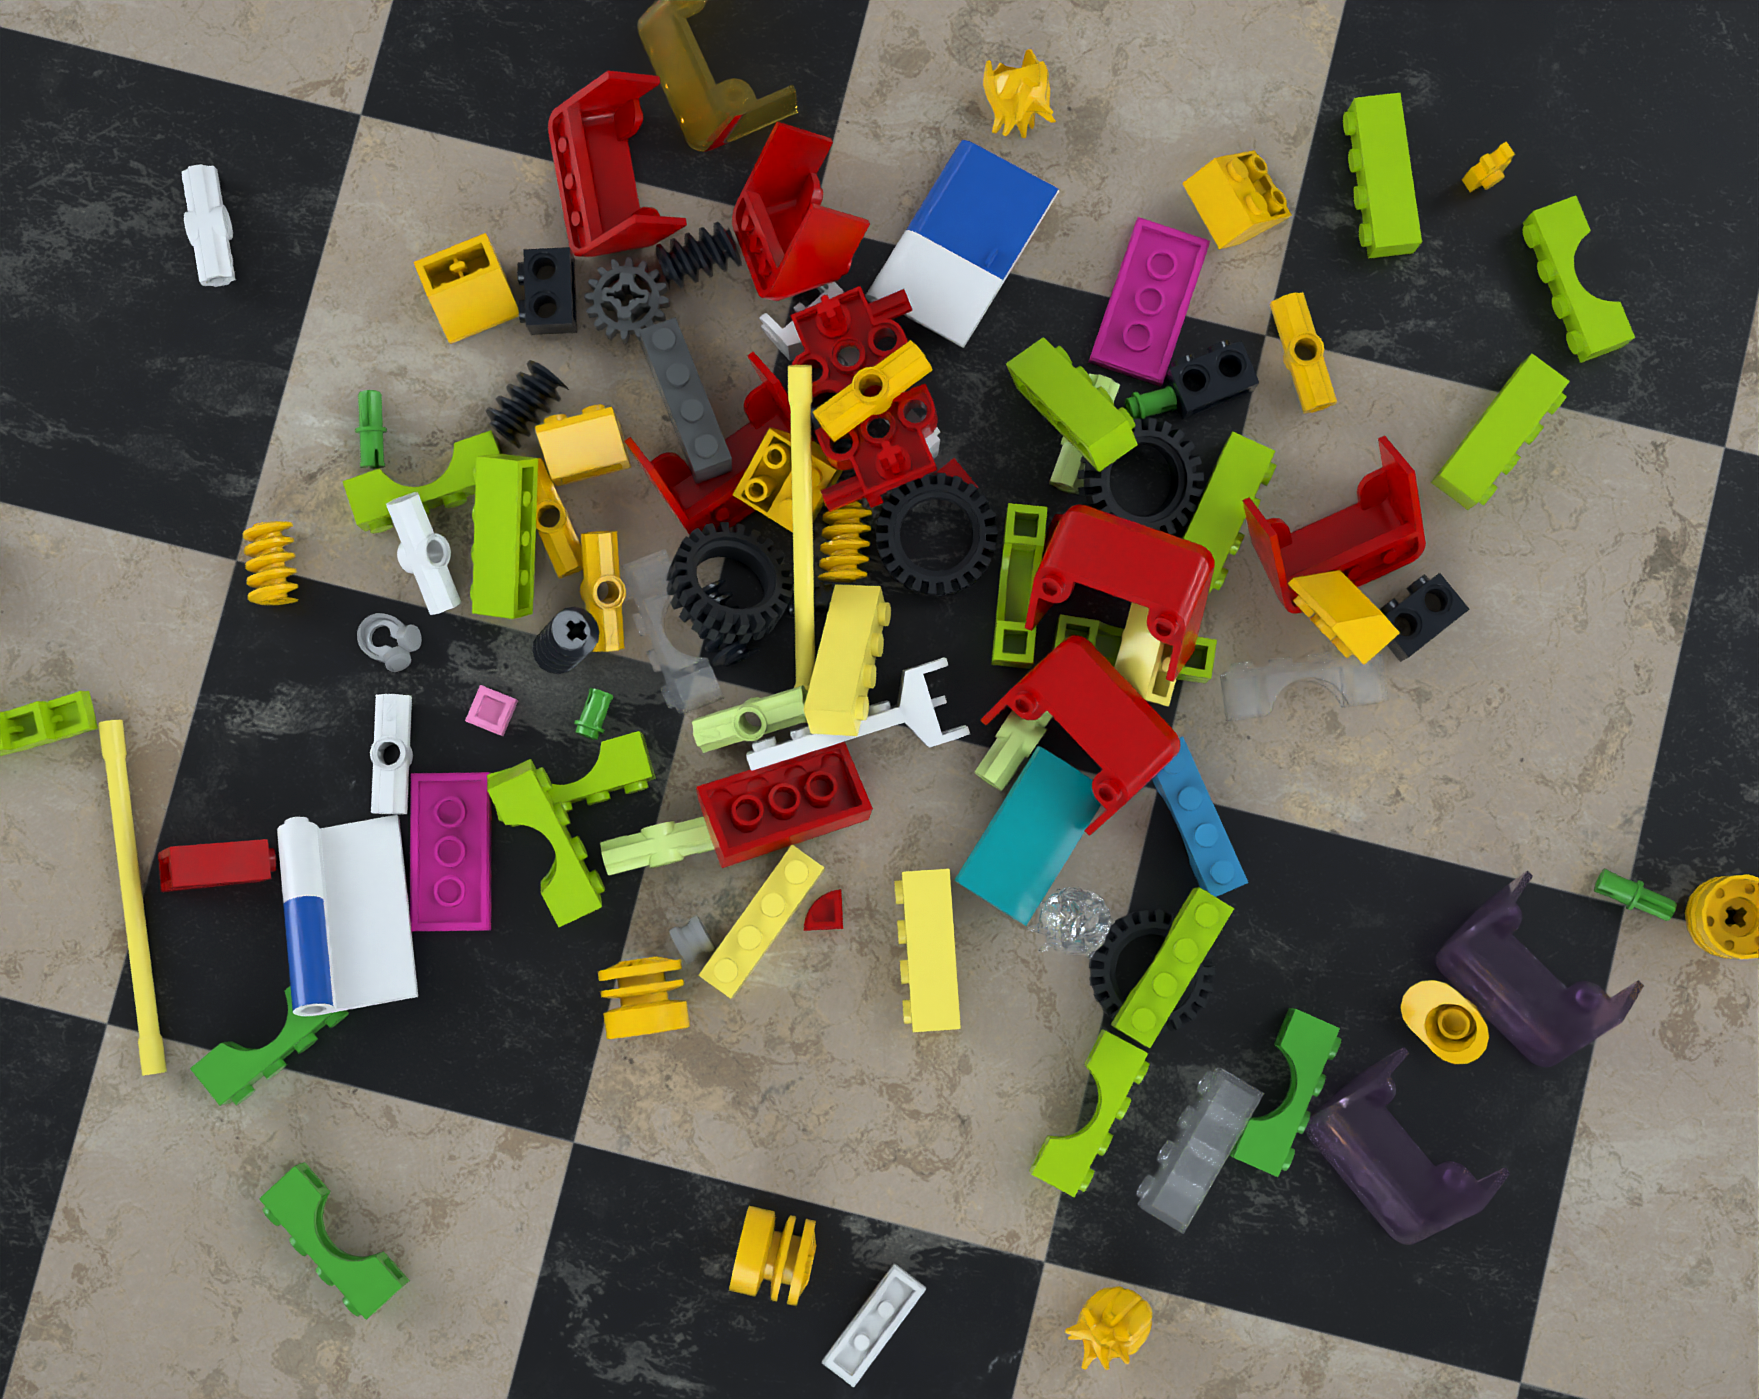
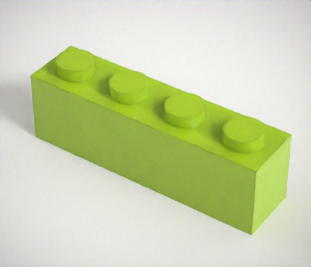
M1401 93L1354 98L1347 112H1344L1343 127L1345 135H1351L1352 149L1349 150L1348 161L1350 171L1352 173L1356 172L1358 186L1354 187L1355 208L1357 210L1361 209L1363 223L1359 226L1360 244L1362 247H1367L1368 259L1414 253L1422 243Z
M1043 337L1006 363L1016 388L1098 472L1138 445L1132 431L1136 425L1131 415L1123 407L1117 409L1112 398L1102 386L1096 389L1084 368L1081 366L1075 368L1070 357L1061 346L1054 348Z
M1534 354L1529 355L1519 365L1431 483L1467 510L1478 502L1481 505H1485L1498 488L1493 484L1495 479L1501 472L1507 475L1521 458L1516 453L1524 442L1530 445L1544 428L1539 423L1546 412H1549L1551 415L1554 414L1564 402L1567 396L1562 391L1570 381Z
M1232 432L1228 437L1197 504L1198 507L1192 515L1182 539L1204 546L1213 555L1215 568L1208 595L1213 588L1219 591L1229 571V569L1223 567L1229 553L1234 556L1236 555L1245 534L1239 532L1244 519H1246L1242 500L1250 497L1258 508L1261 499L1255 497L1260 484L1268 485L1277 466L1271 462L1275 450L1235 432Z
M505 454L476 456V465L473 471V480L476 484L475 505L472 510L474 544L471 549L473 582L470 587L472 614L516 619L533 614L538 458Z

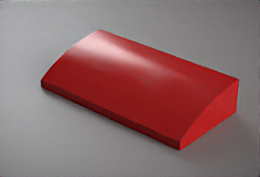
M845 741L696 787L706 826L721 868L867 821L873 810Z

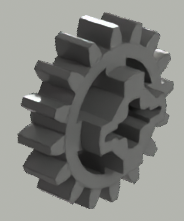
M627 257L625 266H619L618 262L612 259L611 270L607 271L600 266L597 268L601 276L599 281L596 279H589L588 281L594 292L585 293L584 295L586 302L593 304V306L586 309L589 318L598 317L594 322L597 331L607 327L606 335L608 339L612 340L618 333L621 335L623 343L627 344L630 335L635 334L640 342L639 330L654 325L655 320L659 322L666 321L665 314L660 310V308L670 307L669 299L661 296L668 292L666 283H657L661 278L657 269L649 274L647 273L648 264L644 260L638 267H634L631 257ZM620 279L611 288H607L612 282ZM637 279L646 283L652 293H649L648 290L640 289L637 286ZM631 294L633 300L629 301L628 306H622L621 301H625L626 295ZM603 308H606L607 311H614L617 314L618 322L611 320L604 313ZM643 313H647L641 320L635 322V320L639 316H641Z

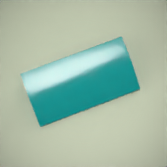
M1038 746L954 881L1012 919L1027 926L1084 834V830L1089 826L1101 806V803L1095 798L1092 791L1093 780L1049 751Z

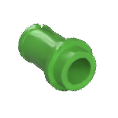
M1171 386L1140 395L1138 392H1133L1131 397L1125 399L1126 410L1132 419H1144L1148 416L1177 410V399Z
M589 688V694L580 720H575L574 722L577 726L575 733L589 739L598 740L599 734H604L605 730L602 729V725L613 695L595 688Z

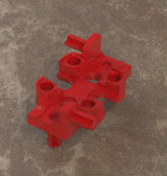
M858 286L830 299L828 295H823L820 297L822 302L790 315L805 350L796 356L792 365H812V368L823 370L820 379L812 382V398L824 392L838 394L852 383L854 376L859 370L876 366L908 342L901 326L892 320L913 311L904 289L868 304L861 286ZM885 337H892L897 340L896 345L890 350L882 351L876 348L878 342ZM846 347L856 348L860 352L858 362L849 367L841 365L837 358L842 349ZM926 384L913 387L907 392H902L893 399L891 406L886 412L879 415H871L842 436L840 439H849L853 442L851 449L844 454L833 452V446L837 441L834 442L822 427L815 430L821 449L830 465L844 471L854 468L856 473L854 477L820 490L829 512L865 497L870 507L873 508L884 503L881 495L886 493V491L917 478L920 479L937 470L925 440L934 432L938 423L935 405ZM872 385L864 391L863 395L874 397L881 392L882 387ZM923 408L927 411V415L922 421L913 423L906 419L907 414L912 409ZM877 418L887 420L890 424L888 434L883 438L871 437L867 429L872 420Z

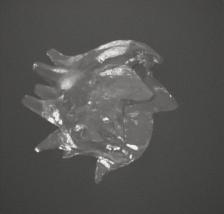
M1079 886L1057 889V892L1052 893L1046 901H1041L1038 906L1041 908L1039 923L1028 926V930L1045 935L1047 941L1039 949L1040 952L1053 947L1055 951L1061 950L1063 954L1077 956L1085 954L1090 959L1095 951L1104 944L1110 927L1115 923V920L1111 918L1110 910L1106 907L1104 899L1095 892L1088 889L1082 890Z

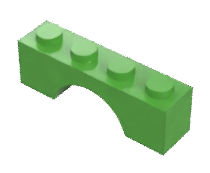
M289 986L285 990L288 1003L287 1020L282 1032L273 1042L260 1049L246 1048L233 1041L221 1042L190 1069L219 1106L230 1104L231 1102L237 1106L256 1091L252 1086L263 1076L267 1080L275 1076L287 1065L284 1059L294 1050L300 1054L318 1040L315 1036L317 1031L326 1024L329 1028L334 1027L349 1012L344 1010L316 1016L295 1015L292 1010L291 986Z
M1288 1009L1274 1042V1045L1286 1058L1290 1068L1291 1082L1288 1094L1282 1104L1271 1113L1261 1117H1243L1228 1155L1276 1177H1279L1281 1170H1288L1295 1154V1149L1291 1148L1296 1133L1302 1134L1310 1119L1311 1113L1306 1109L1311 1097H1317L1324 1086L1326 1075L1322 1074L1327 1059H1334L1340 1047L1341 1038L1337 1037L1340 1028L1300 1010Z
M305 1162L295 1165L259 1198L265 1206L262 1209L263 1213L274 1225H282L291 1235L289 1241L302 1256L308 1254L318 1265L316 1268L318 1276L331 1287L335 1285L345 1296L342 1301L347 1309L355 1316L359 1317L362 1315L367 1320L410 1280L384 1251L369 1256H355L339 1249L329 1238L323 1220L324 1207L331 1191Z

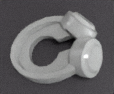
M384 613L368 616L361 622L357 631L358 644L364 653L376 661L385 663L387 670L391 672H399L406 669L411 663L410 652L418 650L422 642L421 633L417 626L412 624L405 625L396 617ZM379 627H388L391 632L390 636L397 639L398 646L393 648L387 645L376 647L372 642L373 633Z

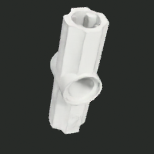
M202 164L189 166L188 169L182 171L184 194L188 212L184 213V224L191 245L194 246L199 282L203 286L218 287L228 285L231 281L236 280L229 240L233 238V230L229 213L223 205L218 171L214 166Z
M418 492L404 495L386 503L401 540L397 551L399 564L406 572L414 573L430 615L439 614L461 604L460 597L447 567L451 557L449 543L442 535L434 534Z
M376 695L374 743L370 750V757L373 762L371 813L407 814L409 766L413 759V752L410 747L412 696ZM396 744L400 749V757L394 764L387 765L383 758L384 750L388 746Z

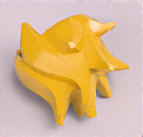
M1032 49L1026 50L1021 68L1009 67L999 63L997 68L993 70L991 61H986L983 87L995 116L992 133L996 134L1004 124L1002 134L1007 136L1016 124L1021 137L1026 138L1028 124L1031 129L1034 128L1035 113L1051 123L1056 122L1052 116L1053 111L1050 108L1049 72L1044 61L1039 62Z
M1113 1286L1096 1292L1083 1305L1077 1324L1065 1329V1333L1070 1334L1068 1340H1083L1084 1358L1081 1368L1086 1370L1096 1357H1098L1105 1370L1110 1369L1109 1363L1114 1358H1121L1125 1364H1129V1355L1136 1353L1149 1336L1152 1328L1151 1319L1153 1311L1148 1301H1145L1133 1290L1125 1289L1121 1286Z

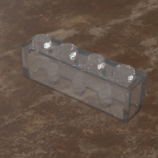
M1216 1067L1213 1073L1208 1070L1197 1087V1091L1201 1093L1194 1107L1188 1105L1182 1112L1177 1122V1126L1181 1130L1174 1142L1166 1141L1157 1157V1161L1161 1163L1153 1177L1150 1175L1145 1177L1136 1194L1141 1198L1137 1204L1141 1209L1183 1234L1264 1095L1263 1092L1220 1067Z

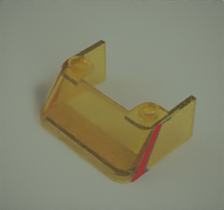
M655 0L640 17L637 28L642 45L656 76L660 77L661 87L684 138L691 148L702 152L710 151L798 113L796 90L793 85L757 100L750 85L742 79L733 78L718 84L715 83L686 19L703 10L707 0Z

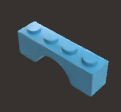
M1182 736L1179 738V753L1152 780L1178 826L1188 853L1190 866L1200 888L1217 897L1247 884L1248 880Z

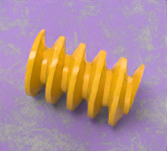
M858 501L823 514V521L832 526L822 529V537L830 541L821 544L820 551L830 557L819 560V567L828 571L818 576V579L821 581L851 583L867 577V572L858 569L857 564L868 562L869 557L858 553V549L869 547L870 542L860 538L859 535L860 533L871 531V526L862 523L861 518L872 516V511L862 507V504Z
M270 521L256 523L243 532V538L246 541L252 542L245 546L244 554L253 558L246 562L245 569L256 573L247 577L246 584L249 587L256 588V590L248 593V600L250 602L260 605H283L299 600L287 597L288 592L298 588V584L286 581V577L297 573V569L285 566V562L295 558L296 555L283 549V546L294 542V538L282 535V531L293 527L292 522Z

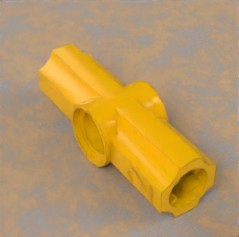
M1295 292L1271 301L1270 308L1284 350L1283 362L1291 372L1303 414L1314 413L1335 405L1337 399L1323 357L1324 344L1321 338L1316 335L1304 293ZM1296 346L1307 347L1312 353V359L1307 361L1301 360L1295 354L1294 348Z
M910 340L876 366L859 370L850 385L814 410L813 414L827 435L835 442L871 415H879L886 412L894 398L930 373L932 367L919 347ZM872 385L882 387L881 392L874 397L863 395L864 391Z
M538 458L536 529L558 578L561 579L583 570L582 545L543 459ZM549 509H557L560 511L558 524L550 528L542 526L541 516Z
M617 531L581 533L584 579L580 584L579 592L582 600L585 602L586 611L595 618L600 632L598 643L591 652H609L625 649L622 603L626 597V588L620 579ZM605 581L608 585V594L605 599L600 601L597 596V589Z

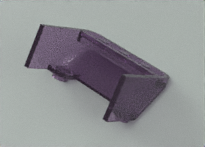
M1527 870L1490 897L1444 943L1436 955V965L1439 971L1469 1001L1476 1005L1477 1009L1529 1061L1541 1067H1551L1621 1024L1644 985L1638 980L1613 997H1610L1600 986L1589 981H1579L1566 988L1512 934L1519 927L1523 918L1522 911L1515 902L1533 877Z
M1403 1047L1363 1070L1312 1114L1305 1130L1312 1143L1386 1232L1397 1242L1412 1245L1483 1211L1510 1173L1504 1167L1477 1181L1467 1168L1457 1162L1447 1161L1436 1167L1432 1164L1385 1107L1396 1095V1086L1390 1075L1409 1054L1406 1048Z

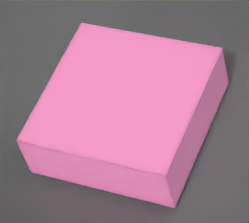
M480 685L465 721L504 736L518 700Z

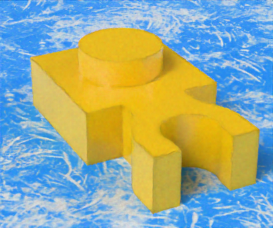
M1507 141L1491 154L1483 155L1479 159L1480 162L1471 167L1463 177L1462 181L1469 192H1472L1481 185L1487 190L1505 177L1503 171L1515 155Z

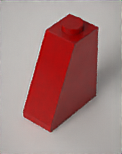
M268 839L173 846L158 853L161 892L263 882L271 879L270 872H275L276 870L274 848H268Z

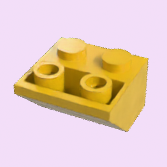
M1255 150L1216 157L1182 183L1219 249L1240 245L1292 216L1286 206L1287 200L1284 194L1274 185L1268 174L1267 164L1257 155Z
M486 233L413 262L429 302L450 344L519 317L518 305L496 251Z
M603 404L592 405L582 409L581 415L567 418L565 414H557L543 420L544 424L535 426L551 480L556 487L631 468L621 424L612 407L605 408Z
M771 427L745 471L733 496L793 532L791 434ZM811 441L812 513L814 522L824 505V499L820 490L835 485L843 470L831 466L821 446Z
M1340 570L1296 577L1288 582V585L1298 595L1293 602L1308 618L1311 617V622L1347 659L1354 654L1365 665L1400 633L1388 618Z

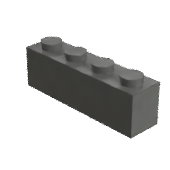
M676 317L639 330L642 350L695 484L731 472L732 457Z

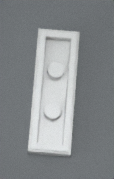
M893 1263L823 1358L822 1364L852 1387H855L922 1296L926 1287Z

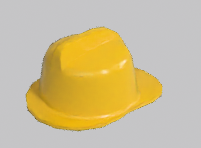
M1436 980L1420 981L1411 986L1403 995L1401 1003L1403 1020L1431 1051L1442 1060L1453 1064H1468L1478 1059L1486 1050L1489 1040L1486 1022L1476 1005L1464 998L1447 983Z

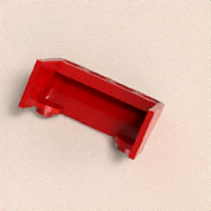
M606 71L556 107L550 115L548 133L568 243L575 256L595 257L653 246L687 226L686 218L660 216L658 210L653 207L640 208L628 139L636 134L643 123V111L639 98L661 84L659 76Z
M778 121L735 204L732 215V227L758 295L761 298L776 302L838 281L842 275H846L851 267L852 257L870 226L867 219L820 206L823 200V189L820 187L817 173L833 144L832 139Z
M754 351L747 355L763 383L753 389L745 398L743 408L750 422L725 439L732 457L731 472L695 484L689 466L680 455L666 452L649 461L631 437L624 441L689 535L696 528H699L702 532L704 526L713 523L716 530L720 522H729V528H731L754 512L756 509L733 496V493L769 428L772 427L791 434V410L788 394L779 379Z
M1386 436L1378 438L1382 468L1367 474L1360 481L1357 487L1358 503L1290 533L1288 525L1282 519L1271 518L1266 520L1250 497L1242 500L1252 545L1279 601L1288 612L1293 614L1303 612L1293 602L1298 596L1288 585V582L1293 578L1340 570L1356 587H1360L1414 562L1423 553L1426 540L1415 470Z
M1078 504L1071 506L1060 518L1035 574L1025 629L1032 631L1054 603H1061L1067 600L1074 590L1075 582L1149 608L1147 628L1151 635L1157 640L1173 646L1166 680L1174 682L1195 650L1215 568L1213 555L1200 544L1086 505Z
M1078 635L1069 636L1061 642L981 719L986 726L1008 706L1025 720H1036L1048 711L1103 769L1094 777L1092 791L1105 810L1084 830L1089 836L1136 795L1180 751V740L1176 732L1089 640Z

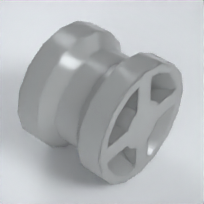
M698 915L690 918L689 923L684 927L675 926L669 930L677 949L687 964L695 961L696 955L701 952L709 953L716 949Z

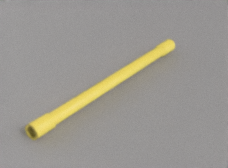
M789 365L788 401L791 410L796 684L794 688L804 685L808 691L815 666L811 457L812 365Z
M108 720L99 722L98 726L102 757L106 765L139 1030L138 1047L142 1076L164 1073L167 1070L163 1038L159 1030L126 767L127 751L123 720Z

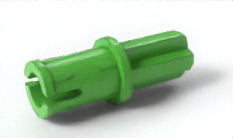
M363 390L358 394L359 427L355 428V433H358L360 436V468H368V466H370V469L384 468L383 433L387 432V428L383 427L382 394L376 390Z
M1605 868L1600 873L1594 886V892L1625 904L1628 910H1632L1635 907L1665 921H1669L1672 918L1677 906L1675 901L1644 888L1643 881L1634 882Z

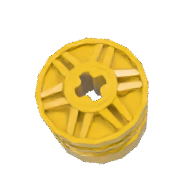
M1749 874L1713 877L1695 889L1689 897L1685 910L1686 928L1695 944L1706 953L1721 958H1759L1758 877ZM1725 910L1736 911V914L1733 916L1736 924L1725 923V920L1728 918V913Z
M656 956L621 961L605 970L598 971L599 981L617 979L618 989L600 991L603 998H619L621 1007L603 1013L607 1039L639 1036L690 1027L687 1001L668 999L667 991L685 985L684 979L666 981L665 971L682 969L681 959L673 960Z
M749 1206L737 1250L729 1291L756 1296L763 1279L771 1281L770 1297L772 1301L777 1302L782 1283L791 1286L787 1304L797 1306L798 1298L808 1285L817 1246L814 1232L816 1221L806 1219L803 1234L800 1237L792 1235L796 1216L790 1215L783 1232L774 1231L775 1211Z

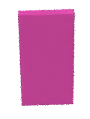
M1137 217L1088 363L1160 387L1162 386L1210 240Z
M490 772L411 773V931L491 930V797L487 791V775L491 774Z

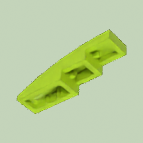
M78 691L50 701H36L0 712V756L24 751L98 729L90 691Z

